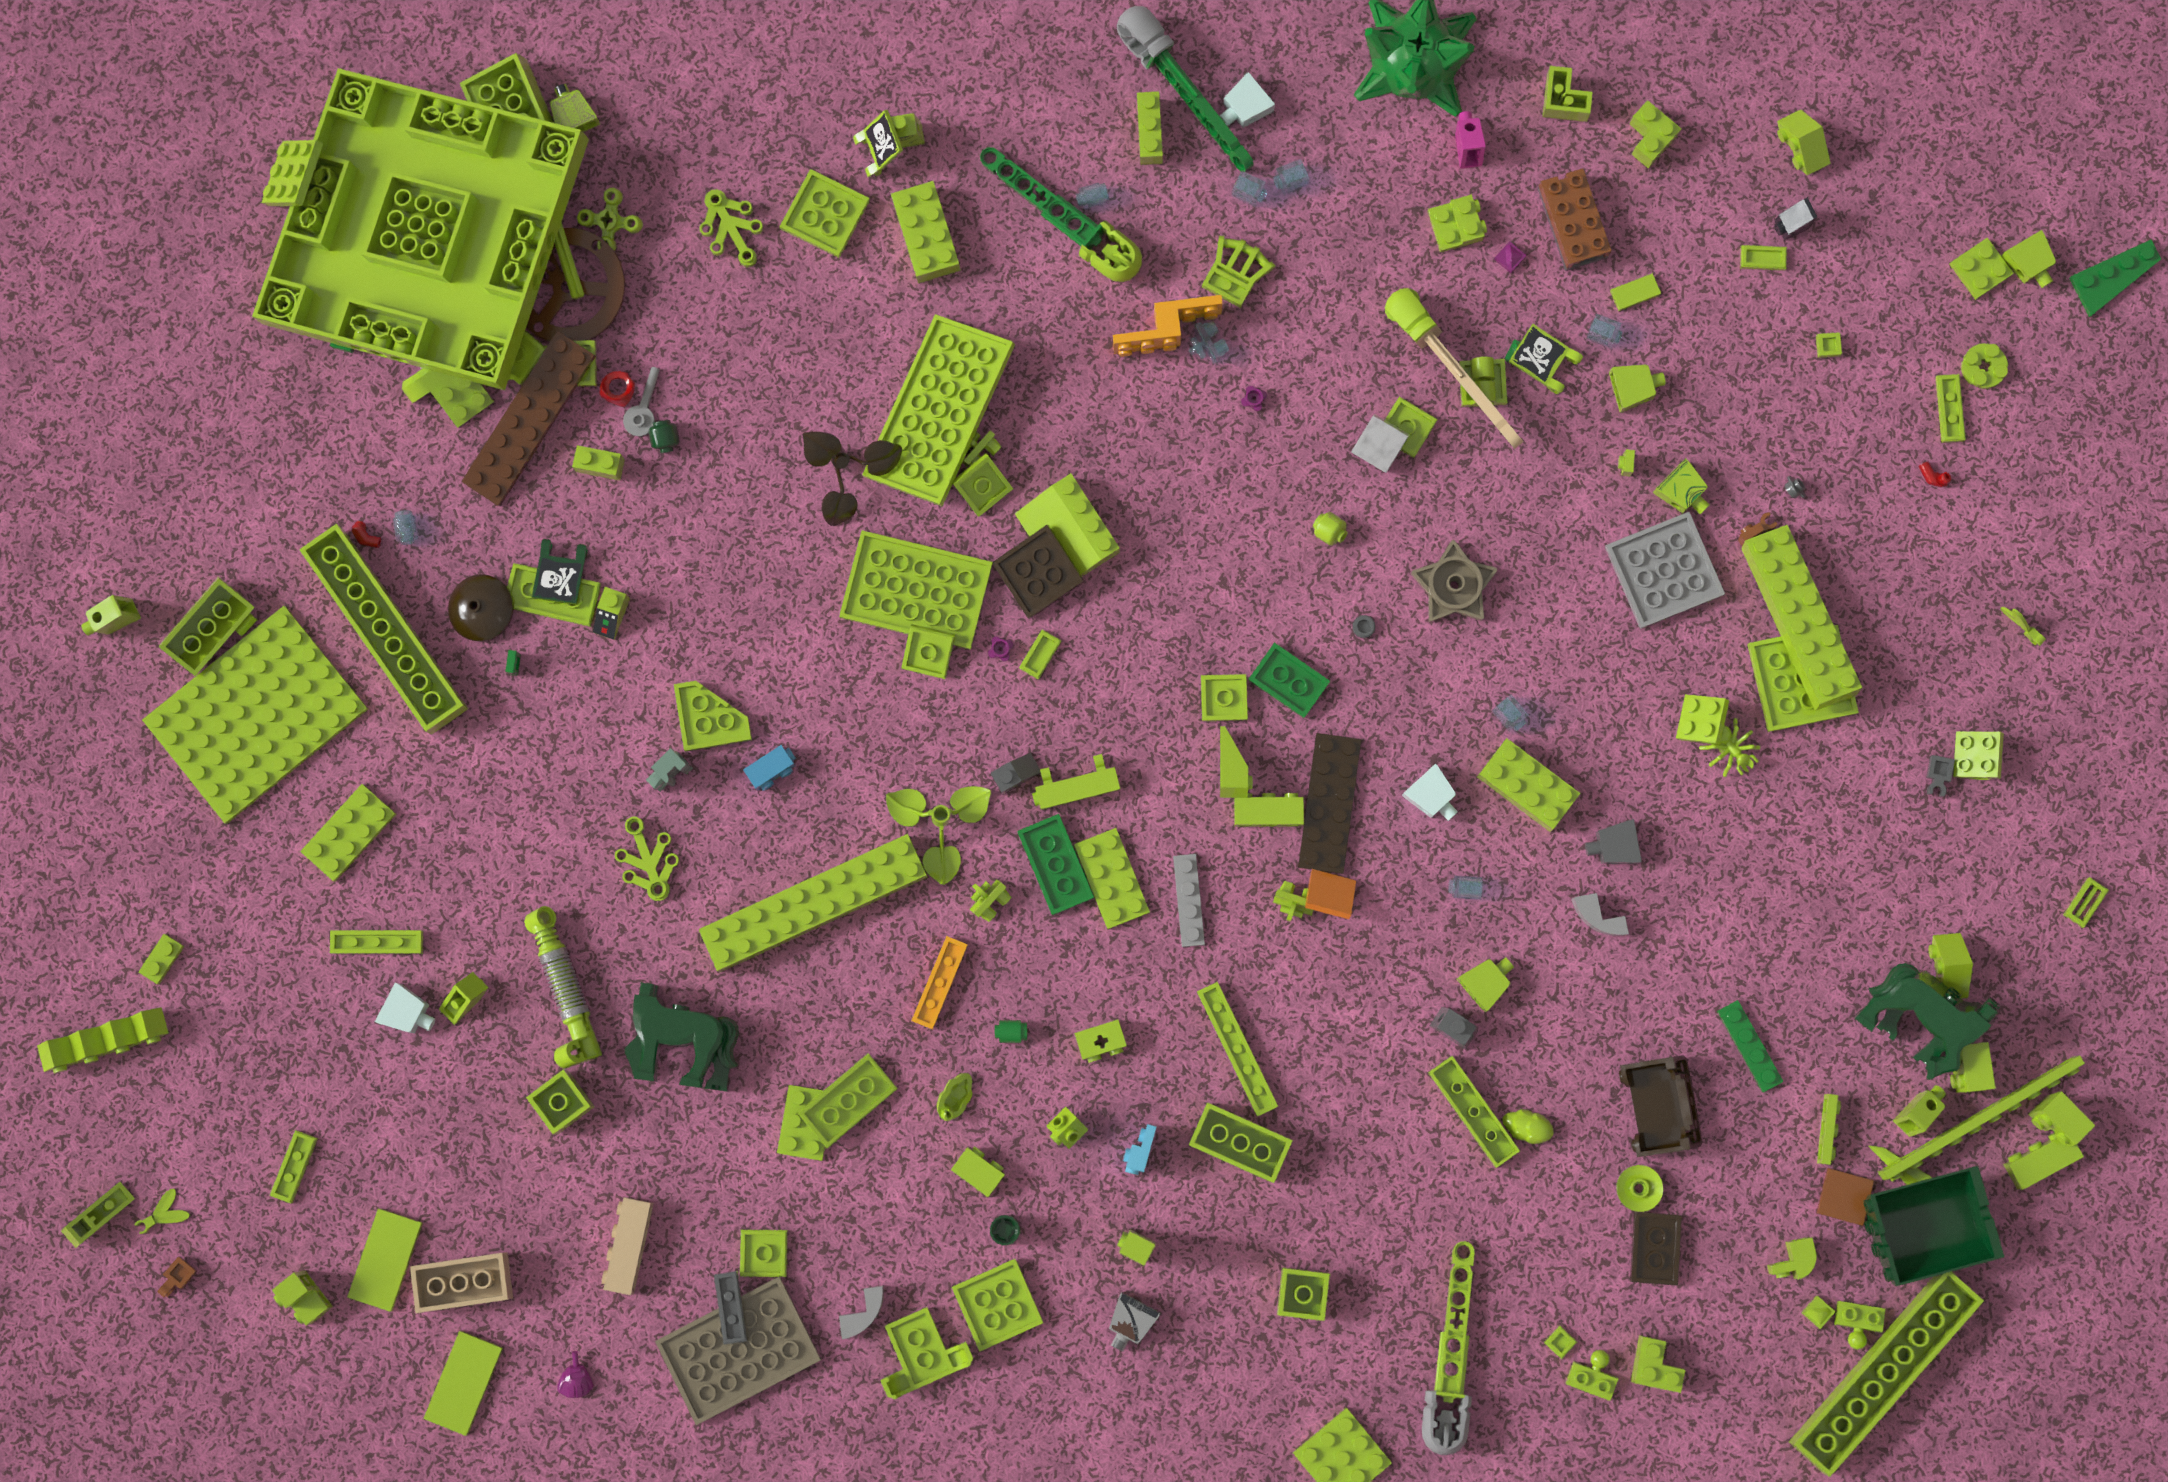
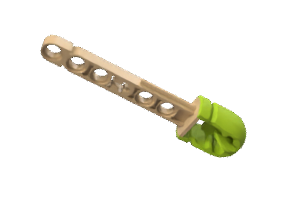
M1409 288L1399 289L1392 293L1385 305L1387 317L1391 321L1397 322L1421 349L1429 345L1513 448L1516 449L1521 445L1523 440L1437 337L1442 331L1421 304L1418 293Z

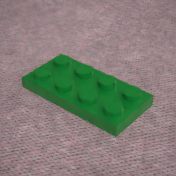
M1059 814L1017 831L1052 916L1094 899Z

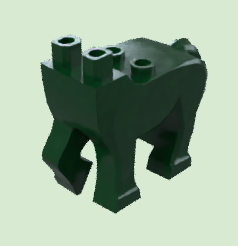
M1902 963L1891 969L1882 984L1868 988L1872 998L1856 1014L1855 1019L1871 1033L1875 1027L1880 1031L1884 1029L1890 1034L1889 1038L1894 1042L1899 1031L1898 1021L1900 1016L1907 1010H1914L1920 1022L1934 1035L1932 1040L1912 1057L1917 1062L1921 1060L1925 1063V1069L1928 1070L1926 1079L1931 1080L1939 1075L1957 1071L1960 1068L1963 1047L1976 1041L1993 1025L2001 1005L1992 997H1989L1983 1005L1980 1002L1970 1003L1960 998L1961 994L1955 988H1948L1935 976L1924 970H1919L1913 965ZM1887 1009L1884 1018L1877 1025L1880 1012ZM1943 1051L1946 1052V1056L1939 1057Z
M641 982L639 995L634 994L633 1021L637 1036L625 1048V1055L630 1063L634 1076L633 1079L657 1082V1067L661 1045L690 1046L694 1044V1064L691 1070L681 1078L679 1085L703 1088L704 1077L712 1062L714 1073L707 1081L704 1089L728 1092L730 1071L738 1066L733 1055V1049L739 1036L736 1022L725 1016L716 1017L705 1013L689 1011L690 1007L673 1004L672 1009L665 1006L663 999L657 998L658 985Z

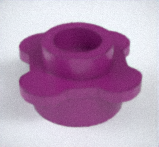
M1248 386L1241 404L1244 407H1252L1254 411H1260L1262 409V402L1266 399L1267 394L1264 390Z
M997 636L993 637L991 649L988 651L989 657L1000 658L1003 662L1008 661L1010 649L1013 648L1012 641H1005Z

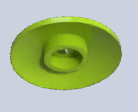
M1635 1165L1621 1173L1617 1181L1616 1191L1619 1200L1625 1207L1632 1211L1644 1212L1651 1210L1660 1202L1663 1195V1183L1658 1173L1652 1168L1644 1165ZM1636 1184H1641L1643 1187L1640 1193H1637L1634 1189Z

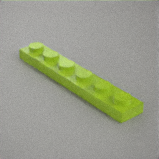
M1218 982L1197 991L1257 1117L1278 1107Z

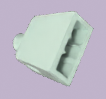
M1248 72L1225 96L1224 106L1227 110L1219 116L1227 126L1237 120L1244 128L1272 113L1275 104Z
M1436 764L1402 794L1405 799L1430 818L1439 811L1449 821L1458 812L1449 803L1456 793Z
M395 983L375 1022L415 1034L418 1026L430 1031L436 1019L425 1014L429 1007L428 1003L404 985Z

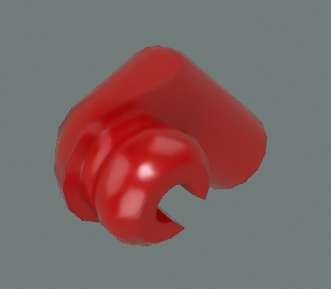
M1929 461L1918 466L1926 482L1930 485L1946 487L1951 482V475L1949 473L1934 472Z
M356 521L352 526V534L358 543L379 548L381 537L368 535L366 524L363 521Z

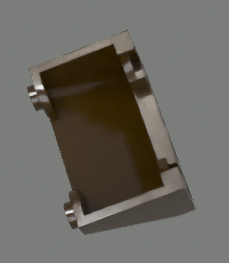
M1680 1055L1620 1065L1619 1079L1627 1088L1630 1087L1638 1133L1635 1134L1634 1139L1631 1141L1632 1149L1637 1157L1701 1147L1702 1135L1686 1057Z

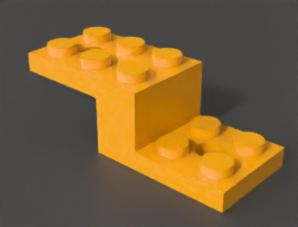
M1215 295L1154 303L1156 330L1113 335L1114 354L1126 357L1132 355V352L1141 351L1142 354H1150L1154 352V349L1163 348L1164 351L1176 350L1177 346H1181L1179 320H1182V322H1193L1196 320L1195 318L1204 317L1206 320L1216 319L1222 313V296Z

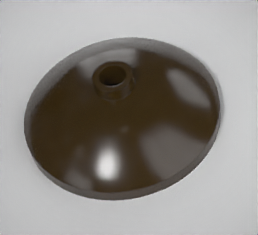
M484 574L473 575L461 581L453 590L448 603V616L453 628L462 637L476 642L489 641L501 635L510 624L514 611L513 598L507 586L499 579ZM477 602L478 607L473 610L472 606Z

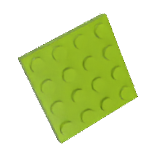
M1834 625V627H1835V629H1836V631H1837V633H1838V636H1839V638H1840V640H1841V636H1840V632H1839L1838 625ZM1781 636L1747 644L1768 732L1859 713L1855 696L1815 711Z

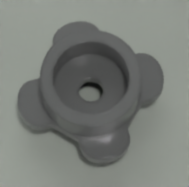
M1789 475L1787 477L1788 482L1785 483V488L1789 495L1794 499L1798 496L1805 498L1806 494L1803 491L1805 490L1804 483L1799 478L1794 479Z

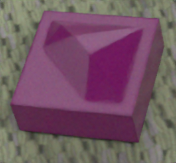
M1509 241L1494 260L1509 273H1512L1526 258V255Z

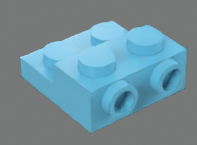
M1147 1124L1146 1129L1141 1128L1138 1139L1139 1142H1142L1141 1147L1132 1144L1131 1149L1126 1148L1123 1159L1124 1162H1127L1125 1172L1138 1175L1139 1171L1144 1172L1156 1130L1155 1126Z

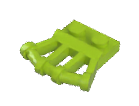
M1219 235L1216 261L1206 276L1202 288L1215 295H1221L1226 301L1241 308L1254 284L1264 275L1271 272L1275 268V264L1267 260L1261 253L1260 248L1246 244L1247 241L1243 239L1224 238L1225 236ZM1223 247L1235 249L1227 265L1221 263ZM1244 252L1250 256L1239 273L1233 270L1232 267L1240 253ZM1256 259L1263 268L1251 278H1248L1246 274Z

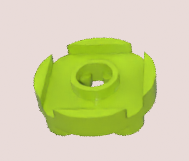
M1983 343L1973 346L1967 351L1961 363V372L1964 379L1969 384H1973L1981 389L1995 387L2008 373L2007 358L1996 344ZM1981 361L1989 363L1988 372L1979 368L1982 364Z

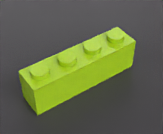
M1130 1229L1128 1233L1123 1232L1117 1246L1120 1247L1119 1253L1145 1266L1155 1246V1242Z

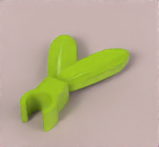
M2005 607L2000 608L2005 615L2025 631L2023 634L2035 646L2043 644L2046 640L2045 637L2034 627H2029L2027 621L2018 610L2013 609L2011 611Z
M170 1189L164 1193L153 1215L144 1220H138L135 1223V1226H139L142 1222L146 1225L145 1230L140 1231L139 1234L147 1233L157 1223H178L190 1217V1213L184 1210L168 1211L176 1198L175 1189Z

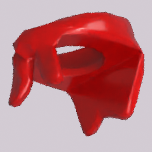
M613 371L602 379L599 393L607 402L625 408L633 396L635 382L629 377L627 372ZM614 379H623L627 383V389L623 394L614 395L610 392L609 385Z

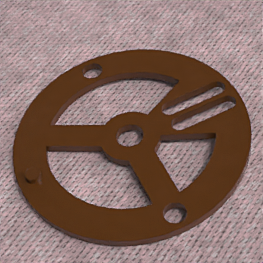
M563 228L568 245L583 247L591 251L601 261L606 271L608 283L582 281L580 277L579 279L584 295L606 297L598 313L584 324L568 328L551 325L550 323L565 302L576 300L571 297L570 292L566 293L563 291L562 285L566 278L551 251L549 261L556 268L552 272L545 269V272L549 274V279L546 281L542 279L541 283L553 285L554 294L539 315L532 308L526 327L533 334L548 342L552 340L557 331L573 341H588L604 332L618 315L625 294L624 271L617 254L603 239L586 230ZM595 241L601 242L602 246L599 250L593 249ZM538 322L543 324V329L540 332H536L534 329L535 324Z

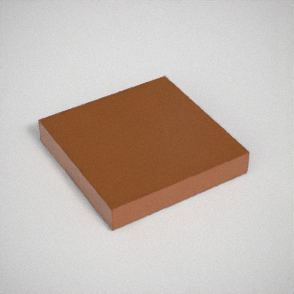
M1827 1168L1816 1213L1863 1226L1866 1216L1863 1200H1866L1867 1196L1871 1194L1874 1181Z

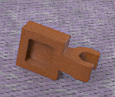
M1769 512L1762 515L1758 524L1754 526L1749 524L1740 531L1741 534L1738 541L1741 546H1743L1745 540L1776 528V522L1771 525L1765 522L1771 515Z
M178 1256L164 1272L163 1275L167 1278V1281L157 1292L164 1298H168L176 1286L179 1289H183L198 1271L181 1256Z

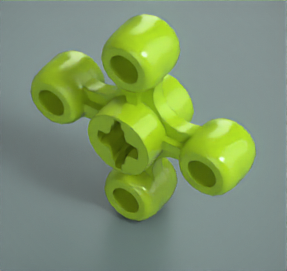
M608 188L604 192L605 210L595 214L591 210L583 209L577 214V221L584 227L598 225L602 229L601 239L606 243L608 242L615 251V232L624 228L630 233H638L643 228V222L635 215L621 217L618 213V205L622 202L623 195L616 188ZM613 219L612 223L607 224V220ZM633 221H635L634 227L631 226ZM600 241L597 242V248L599 250L602 246Z

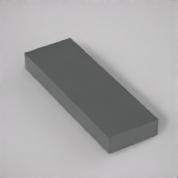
M738 1271L715 1274L714 1280L723 1343L725 1345L748 1341Z

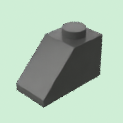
M1029 753L991 772V776L1002 795L1039 775L1041 771L1032 754Z

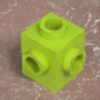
M1066 1106L1046 1126L1052 1132L1050 1137L1059 1146L1063 1143L1068 1149L1089 1130Z

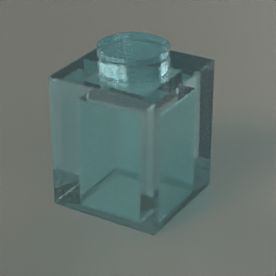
M1301 159L1276 168L1273 180L1278 190L1281 189L1283 194L1309 184V176Z
M1241 171L1232 189L1231 196L1256 207L1258 201L1262 203L1267 194V190H1265L1266 182Z
M1596 313L1586 339L1611 349L1614 343H1619L1623 331L1619 330L1622 323Z
M1512 694L1492 710V713L1509 732L1513 728L1518 731L1527 723L1524 719L1529 714Z

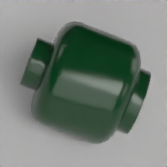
M670 420L653 422V426L648 429L651 447L653 449H660V453L672 452L673 447L680 443L677 425L671 423Z

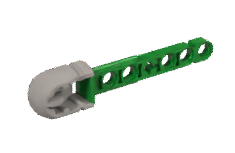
M1134 6L1125 10L1117 23V31L1124 44L1137 58H1141V63L1146 70L1155 65L1158 67L1239 171L1244 173L1254 165L1250 154L1243 145H1240L1232 131L1169 53L1174 42L1169 35H1164V29L1149 9L1143 6Z

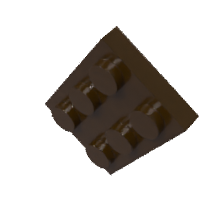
M1634 1212L1630 1282L1678 1286L1682 1215Z

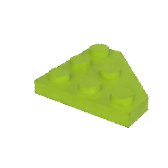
M697 681L674 684L685 752L752 740L749 718Z

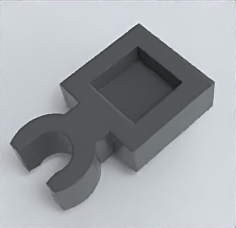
M1936 755L1930 756L1926 778L1933 780L1927 787V795H1931L1933 788L1937 787L1940 790L1939 797L1945 796L1946 787L1944 782H1951L1955 759Z

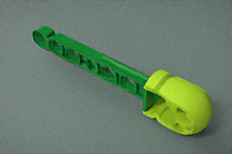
M988 147L982 150L980 154L982 165L992 174L997 173L1002 182L1041 211L1042 217L1081 246L1079 256L1082 259L1090 262L1091 266L1113 281H1129L1138 273L1142 265V254L1138 246L1119 230H1114V226L1106 220L1097 225L1059 194L1054 195L1011 160H1007L1006 156L997 149ZM993 153L997 158L994 163L988 164L984 161L985 156ZM1006 166L1013 168V174L1009 177H1004L1001 174L1002 169ZM1021 180L1030 181V187L1027 190L1018 188ZM1034 189L1040 196L1045 194L1046 200L1037 202L1036 195L1032 193ZM1056 206L1063 207V215L1059 217L1052 214L1053 208ZM1074 219L1080 220V228L1077 230L1070 229V221ZM1106 234L1110 241L1120 245L1123 253L1118 251V245L1111 246L1107 244L1102 250V253L1105 255V260L1103 261L1091 249L1094 246L1097 247L1102 241L1101 237ZM1109 260H1111V261L1114 262L1113 267L1111 266V263H1110Z

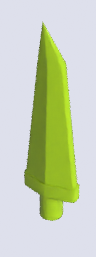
M1868 1145L1887 1166L1900 1159L1899 1156L1884 1147ZM1910 1167L1902 1171L1904 1175L1900 1177L1906 1185L1932 1178L1929 1174L1924 1173L1918 1168L1911 1170Z

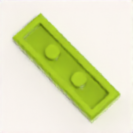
M1960 374L1937 375L1935 379L1941 442H1964L1966 437Z
M295 1130L270 1196L291 1204L293 1203L318 1138Z

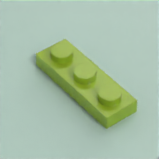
M1824 1094L1817 1164L1831 1165V1161L1835 1159L1836 1148L1833 1147V1139L1838 1134V1124H1835L1836 1114L1840 1113L1841 1108L1838 1095Z

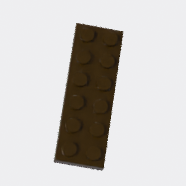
M1316 733L1298 868L1344 874L1361 739Z

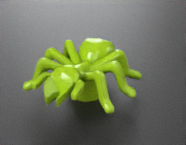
M1737 718L1733 719V734L1730 728L1724 725L1720 745L1712 744L1699 747L1700 750L1718 749L1722 753L1709 763L1710 767L1730 754L1723 777L1727 776L1732 766L1733 757L1737 759L1736 769L1741 776L1744 774L1742 770L1749 772L1747 766L1753 769L1754 763L1750 758L1756 763L1759 762L1754 755L1741 753L1742 750H1760L1761 748L1759 745L1739 746V744L1753 734V731L1749 730L1738 740L1736 738L1739 729Z

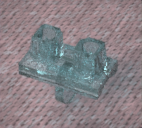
M1214 321L1203 325L1201 322L1195 324L1196 328L1194 331L1201 342L1199 343L1196 337L1190 339L1193 347L1189 349L1190 354L1198 353L1199 357L1203 359L1207 356L1204 352L1205 349L1213 364L1219 362L1220 357L1229 351V347L1224 339L1214 344L1212 343L1210 337L1219 333Z

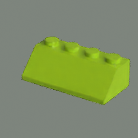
M218 576L159 644V648L196 676L255 607Z

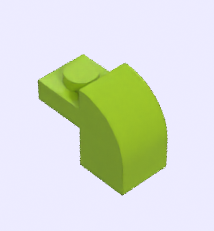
M1805 1237L1786 1241L1789 1260L1767 1265L1768 1272L1771 1275H1776V1278L1790 1276V1271H1792L1794 1279H1802L1813 1270L1816 1263V1250L1813 1238Z

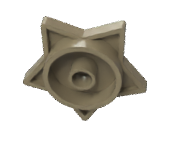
M1452 540L1437 563L1413 570L1411 575L1428 594L1429 622H1434L1454 613L1482 621L1484 619L1482 591L1496 573L1497 568L1470 561L1456 541ZM1457 582L1458 589H1453L1450 583Z

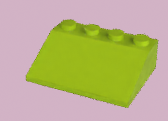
M517 53L460 82L466 100L469 102L554 123L527 59Z
M1072 474L1067 475L1050 486L1015 513L1029 536L1045 525H1049L1081 576H1084L1120 553V548Z

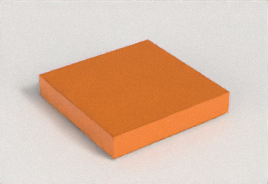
M1312 869L1305 908L1350 919L1356 880Z

